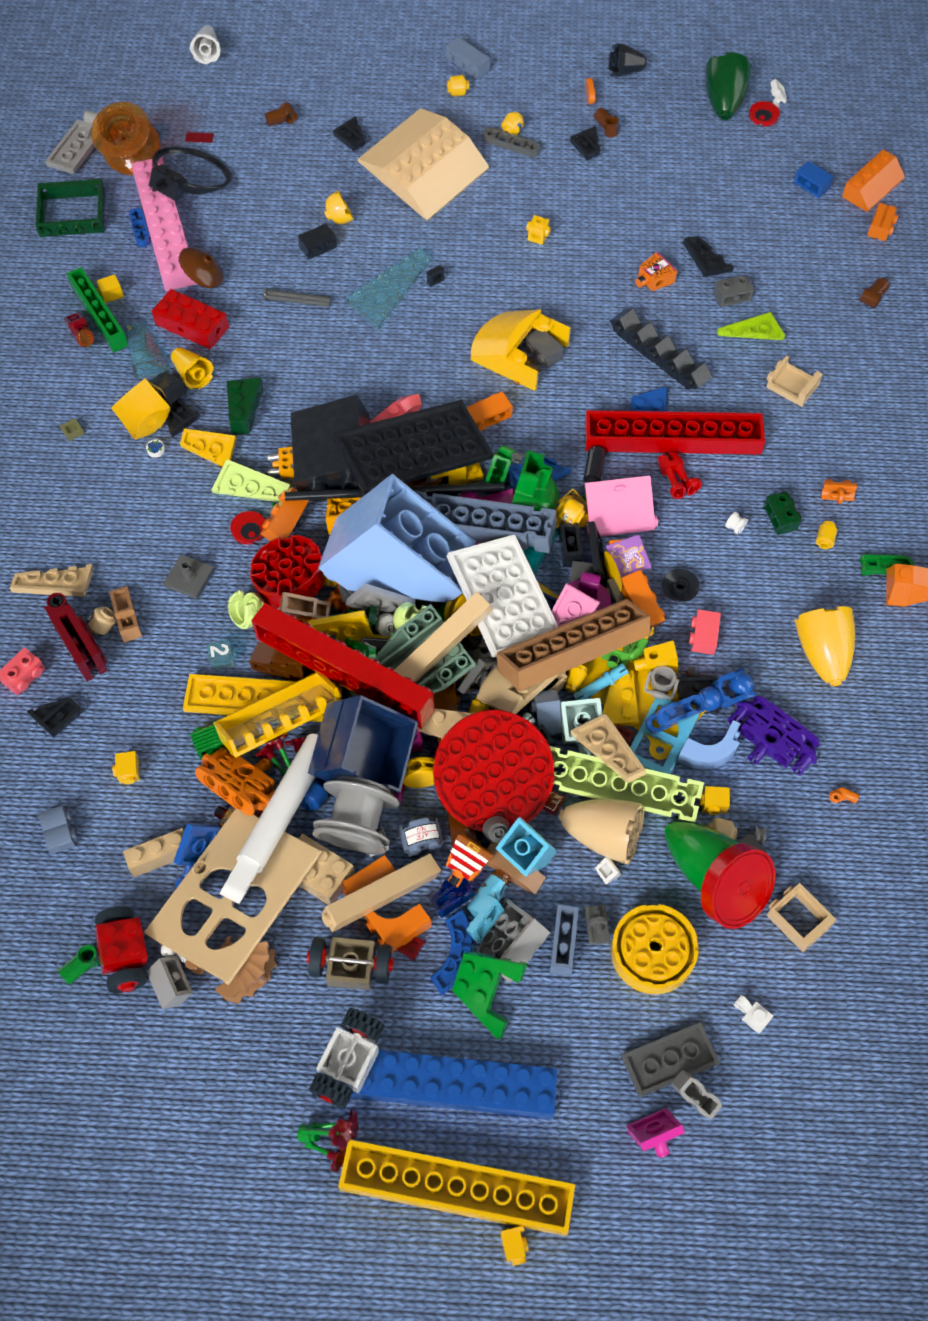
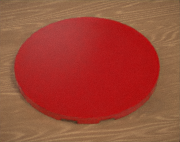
M502 710L476 712L455 723L440 741L433 762L434 786L438 798L446 811L464 826L482 832L483 825L487 819L493 816H501L509 822L511 828L519 817L526 823L530 822L545 806L554 784V759L545 737L528 720L515 713Z

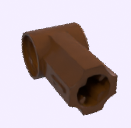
M289 102L283 103L279 109L264 113L268 126L282 122L291 124L297 120V113Z
M602 107L597 109L596 113H594V119L604 129L605 136L609 138L617 136L619 119L616 116H611Z
M883 277L878 278L870 288L867 287L864 290L859 301L875 309L882 296L890 287L888 280Z

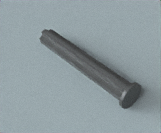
M265 287L264 301L270 299L324 307L330 306L329 297L269 290L268 287Z

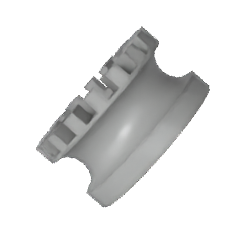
M754 826L753 837L758 843L764 845L766 828L762 827L759 829L758 826Z

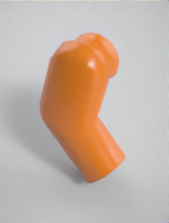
M840 787L830 792L829 799L834 803L849 800L856 804L860 795L847 788Z

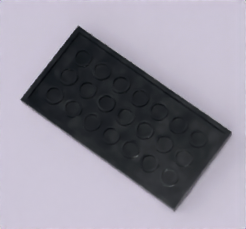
M462 400L333 433V439L363 495H366L391 474L395 475L403 483H409L491 460L494 456Z

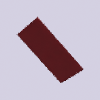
M187 132L185 142L212 143L214 133Z

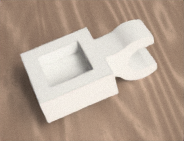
M774 79L770 82L772 87L771 93L775 97L773 103L779 108L780 101L786 103V93L784 86Z
M742 995L733 1004L745 1014L742 1020L758 1034L762 1032L773 1017L758 1002H755L752 1006Z

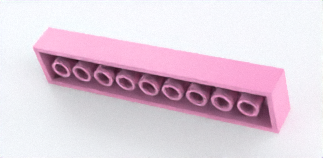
M162 157L158 160V165H164ZM152 159L131 163L165 291L196 285L197 283L184 273L179 264V253L188 246L175 201L158 191L153 192L152 188L149 187Z

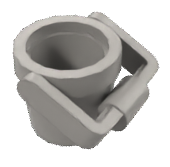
M656 667L653 672L649 671L644 691L652 694L654 698L671 700L675 696L679 679H676V674L670 667ZM650 677H651V689H652V690L647 689L648 684H649V681H650ZM674 686L672 696L667 695Z

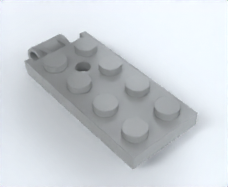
M86 110L83 116L84 121L77 119L46 159V165L75 174L106 133V129L100 127L103 124V115Z

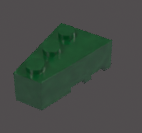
M261 377L227 381L229 424L232 435L250 434L255 419V412L257 407H259V400L264 391Z

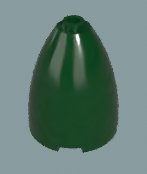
M726 52V55L718 57L714 55L706 63L705 81L707 95L714 112L722 120L730 119L737 112L749 87L752 65L747 61L746 56L739 53Z

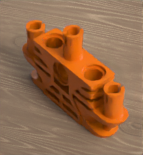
M221 747L211 755L204 754L201 766H198L195 770V775L202 784L247 816L254 815L255 810L264 811L276 789L274 790L275 781L264 773L272 767L270 761L266 760V758L252 765L240 756L235 758L226 749Z

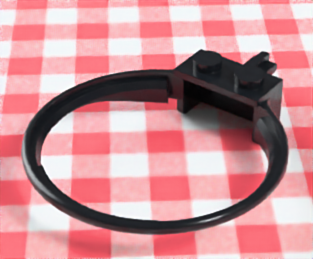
M178 146L164 147L157 150L152 157L149 187L152 188L153 192L158 191L174 201L182 198L183 193L206 194L220 190L231 182V172L226 165L215 157L196 149ZM170 153L197 156L216 165L224 173L225 182L217 186L191 184L187 182L188 179L184 178L180 173L170 170L168 166L158 165V160L163 155Z

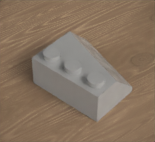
M505 897L502 902L504 905L503 913L495 922L492 930L488 932L480 943L476 953L527 963L539 946L545 942L550 932L536 919ZM503 974L501 975L509 983L513 981Z

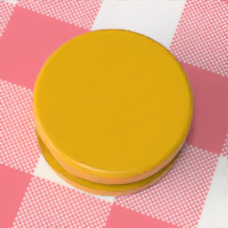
M430 757L410 759L403 783L411 788H426L434 785V759Z

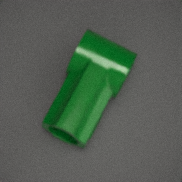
M84 945L78 950L76 956L57 970L68 985L75 982L89 969L95 968L100 964L98 950L92 945ZM94 952L93 958L89 961H86V956L89 953Z

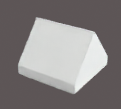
M607 857L595 867V870L605 884H609L621 876L616 865Z

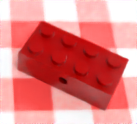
M170 289L152 309L155 325L209 350L213 348L229 328L226 313L173 289Z

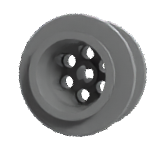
M341 776L337 780L324 783V789L335 796L336 800L330 820L321 819L314 821L313 826L316 829L313 830V836L322 842L341 849L364 854H384L386 851L385 846H388L390 841L386 836L377 832L382 809H394L400 805L398 799L391 795V791L387 787L359 777Z

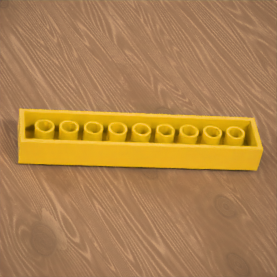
M350 1140L347 1145L338 1187L343 1192L517 1227L524 1226L527 1229L567 1236L575 1184Z

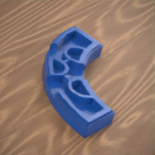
M463 909L445 919L451 937L450 952L443 966L430 976L441 997L453 988L464 953L472 951V937L467 932L470 924Z

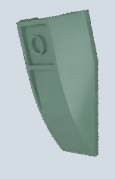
M430 604L395 632L376 655V660L382 666L395 670L444 623L443 619ZM459 642L416 684L421 687H428L435 694L446 689L474 668L476 664ZM348 689L352 697L360 696Z

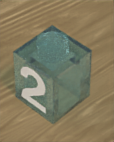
M230 640L207 644L212 670L235 666L234 658H237L236 648L231 646Z

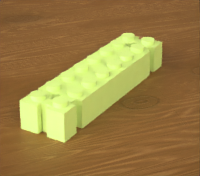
M549 746L554 759V769L558 768L559 765H563V769L566 768L565 773L562 772L561 775H557V771L554 772L553 785L560 786L559 791L590 799H618L642 804L645 812L665 817H671V814L675 813L679 814L678 820L690 823L696 822L699 806H695L694 802L695 799H701L704 782L687 779L686 783L679 782V776L645 769L646 775L627 783L598 757L569 750L567 755L560 754V748ZM681 793V797L684 796V801H680L678 804L673 799V796Z

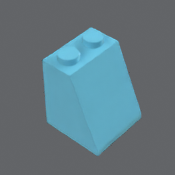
M521 817L516 820L495 848L524 876H528L546 867L557 853Z

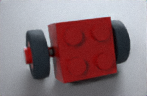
M127 906L112 907L99 912L95 916V936L102 975L113 973L106 979L108 991L111 993H126L141 988L146 984L147 978L145 971L139 967L146 966L148 956L140 917L134 918L132 908Z

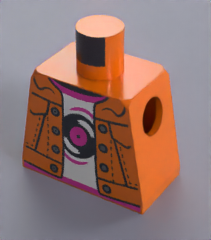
M656 252L640 265L638 278L635 279V283L639 288L646 285L651 291H655L675 283L677 270Z

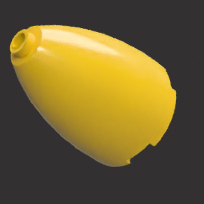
M839 606L837 610H824L822 608L799 615V620L794 619L797 634L811 666L825 683L830 684V686L842 685V681L846 680L850 671L855 649L853 609L851 607Z

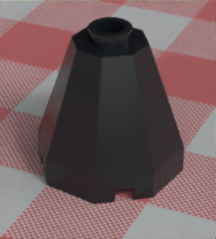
M617 43L612 46L614 51L609 54L608 64L609 71H612L611 77L638 72L646 66L644 54L624 44Z

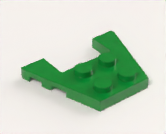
M467 951L463 955L452 991L495 1038L499 1040L504 1036L509 1020L490 1008L501 975L503 974L519 983L523 980L528 963L523 961L515 962L508 958H494L492 955Z

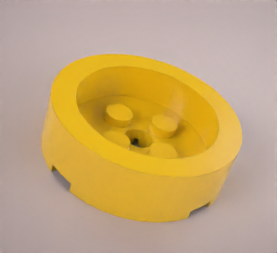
M660 904L658 906L641 905L625 914L619 921L611 942V959L620 978L633 989L647 994H664L680 987L690 976L699 953L697 935L688 919L677 910ZM654 941L658 942L661 945V950L651 951L649 944Z

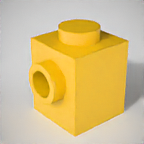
M115 274L96 281L98 286L96 290L105 303L124 297Z
M136 752L115 754V765L112 766L113 776L117 777L119 782L123 784H132L134 781H140L139 758Z
M705 786L701 799H699V805H702V812L709 815L727 814L730 807V789L727 787Z

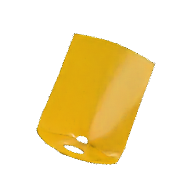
M146 378L111 407L135 440L155 433L157 429L162 428L171 410L170 406Z

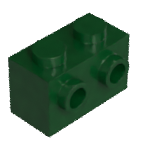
M785 491L767 496L763 507L776 534L780 535L798 530L802 520L801 514L797 512L794 500L789 496L788 492Z

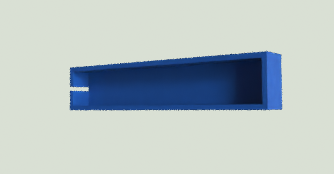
M378 1050L379 1053L359 1094L353 1091L351 1096L352 1099L553 1119L557 1068Z

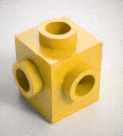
M536 215L533 216L526 228L528 231V241L543 245L551 231L549 219Z

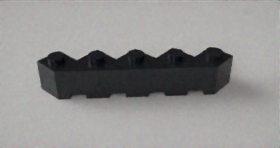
M633 308L621 311L610 320L613 330L620 338L685 388L698 389L712 378L705 362L694 363L687 349L676 350L669 335L658 336L652 323H641Z

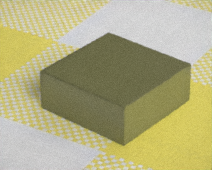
M75 418L60 425L61 431L69 442L84 435L83 429Z

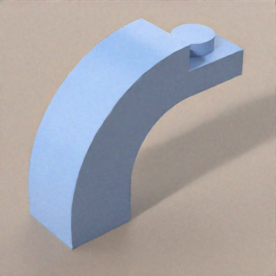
M733 720L723 740L714 745H703L688 738L677 762L699 770L714 769L724 765L734 756L740 744L737 742L741 733L738 731L740 723Z

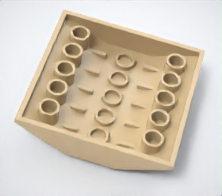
M421 108L357 160L427 221L489 169L488 164L469 136L446 117Z

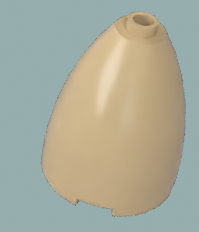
M594 799L566 806L560 812L559 821H561L562 826L571 836L590 850L609 859L630 864L637 850L636 844L639 834L642 833L645 809L641 803L627 800Z

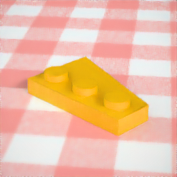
M627 670L629 674L615 681L614 685H610L603 714H607L614 726H638L639 724L633 670Z

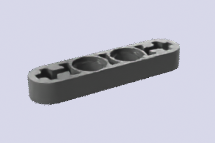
M491 127L486 128L483 132V139L489 144L529 157L539 155L540 146L535 141Z

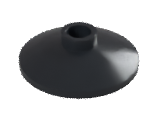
M675 569L668 572L662 581V589L665 595L677 602L692 600L698 594L700 587L697 577L684 569Z

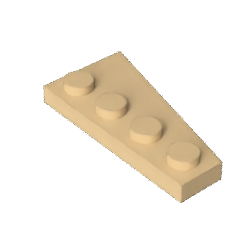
M88 564L84 568L71 566L68 567V570L58 571L55 568L40 573V571L15 573L10 590L13 593L46 595L62 593L64 596L85 597L94 568L92 564Z
M434 709L435 711L423 729L417 727L416 731L430 736L434 735L442 740L446 732L455 723L473 713Z
M603 714L570 730L571 735L627 783L646 775L645 768L607 714Z

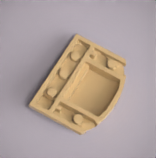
M497 665L483 681L477 694V699L496 710L516 714L559 675L519 691L498 672Z

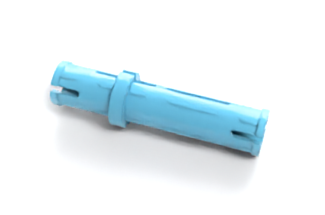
M621 663L613 670L604 672L603 676L573 693L576 700H585L605 687L614 685L615 681L629 674L627 669H625L626 667Z

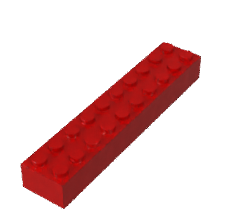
M586 410L585 452H588V449L592 446H599L606 452L670 453L675 451L676 453L761 455L765 444L763 413Z
M264 603L251 620L257 640L350 691L419 721L417 727L423 729L435 711L433 692L428 687L419 686L411 678L403 677L394 669L382 666L376 659L365 657L357 649L352 650L344 642L336 641L330 638L327 633L315 630L309 623L298 621L292 614L287 615L275 605L270 606Z

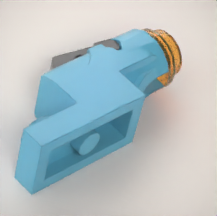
M499 869L489 874L481 886L471 895L472 901L467 907L475 917L467 928V932L478 943L483 941L504 911L498 901L509 886L510 877Z

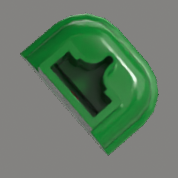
M527 450L511 504L534 507V511H541V508L557 509L559 489L555 480L551 477L553 468L543 462L545 455Z

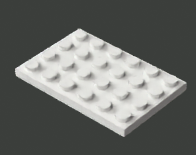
M515 534L447 554V559L466 600L478 592L493 608V611L478 624L492 658L496 657L497 652L558 627Z

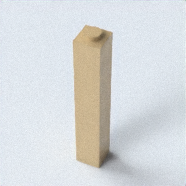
M476 592L404 660L395 671L399 675L409 677L417 683L491 613L493 608Z
M430 853L326 906L321 914L323 923L334 932L436 879L441 869Z

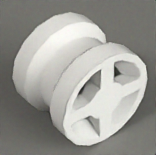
M734 512L729 517L725 527L733 529L734 533L738 535L745 528L748 519L741 518L739 513Z

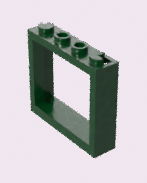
M102 179L38 183L35 226L39 237L104 232L105 189ZM98 196V216L96 219L45 222L46 200Z

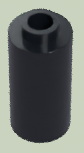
M592 446L588 449L583 477L585 483L601 481L606 454L602 447Z

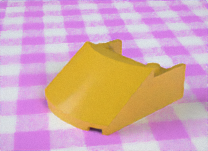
M541 309L503 312L485 323L476 334L471 347V361L535 391L537 389L538 371L525 365L527 355L517 349V347L529 331L539 330L547 332L558 343L567 348L569 346L571 328L542 315Z

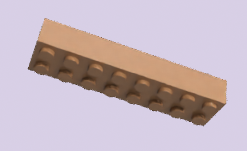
M625 599L497 652L498 672L516 689L521 691L650 636V616L631 601Z

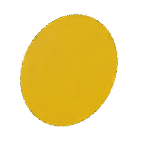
M605 551L604 563L608 577L615 580L621 592L622 583L617 565L610 553Z

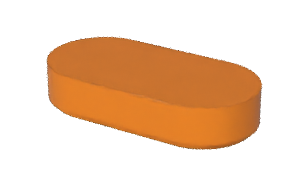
M586 78L585 91L588 104H594L595 89L593 79Z

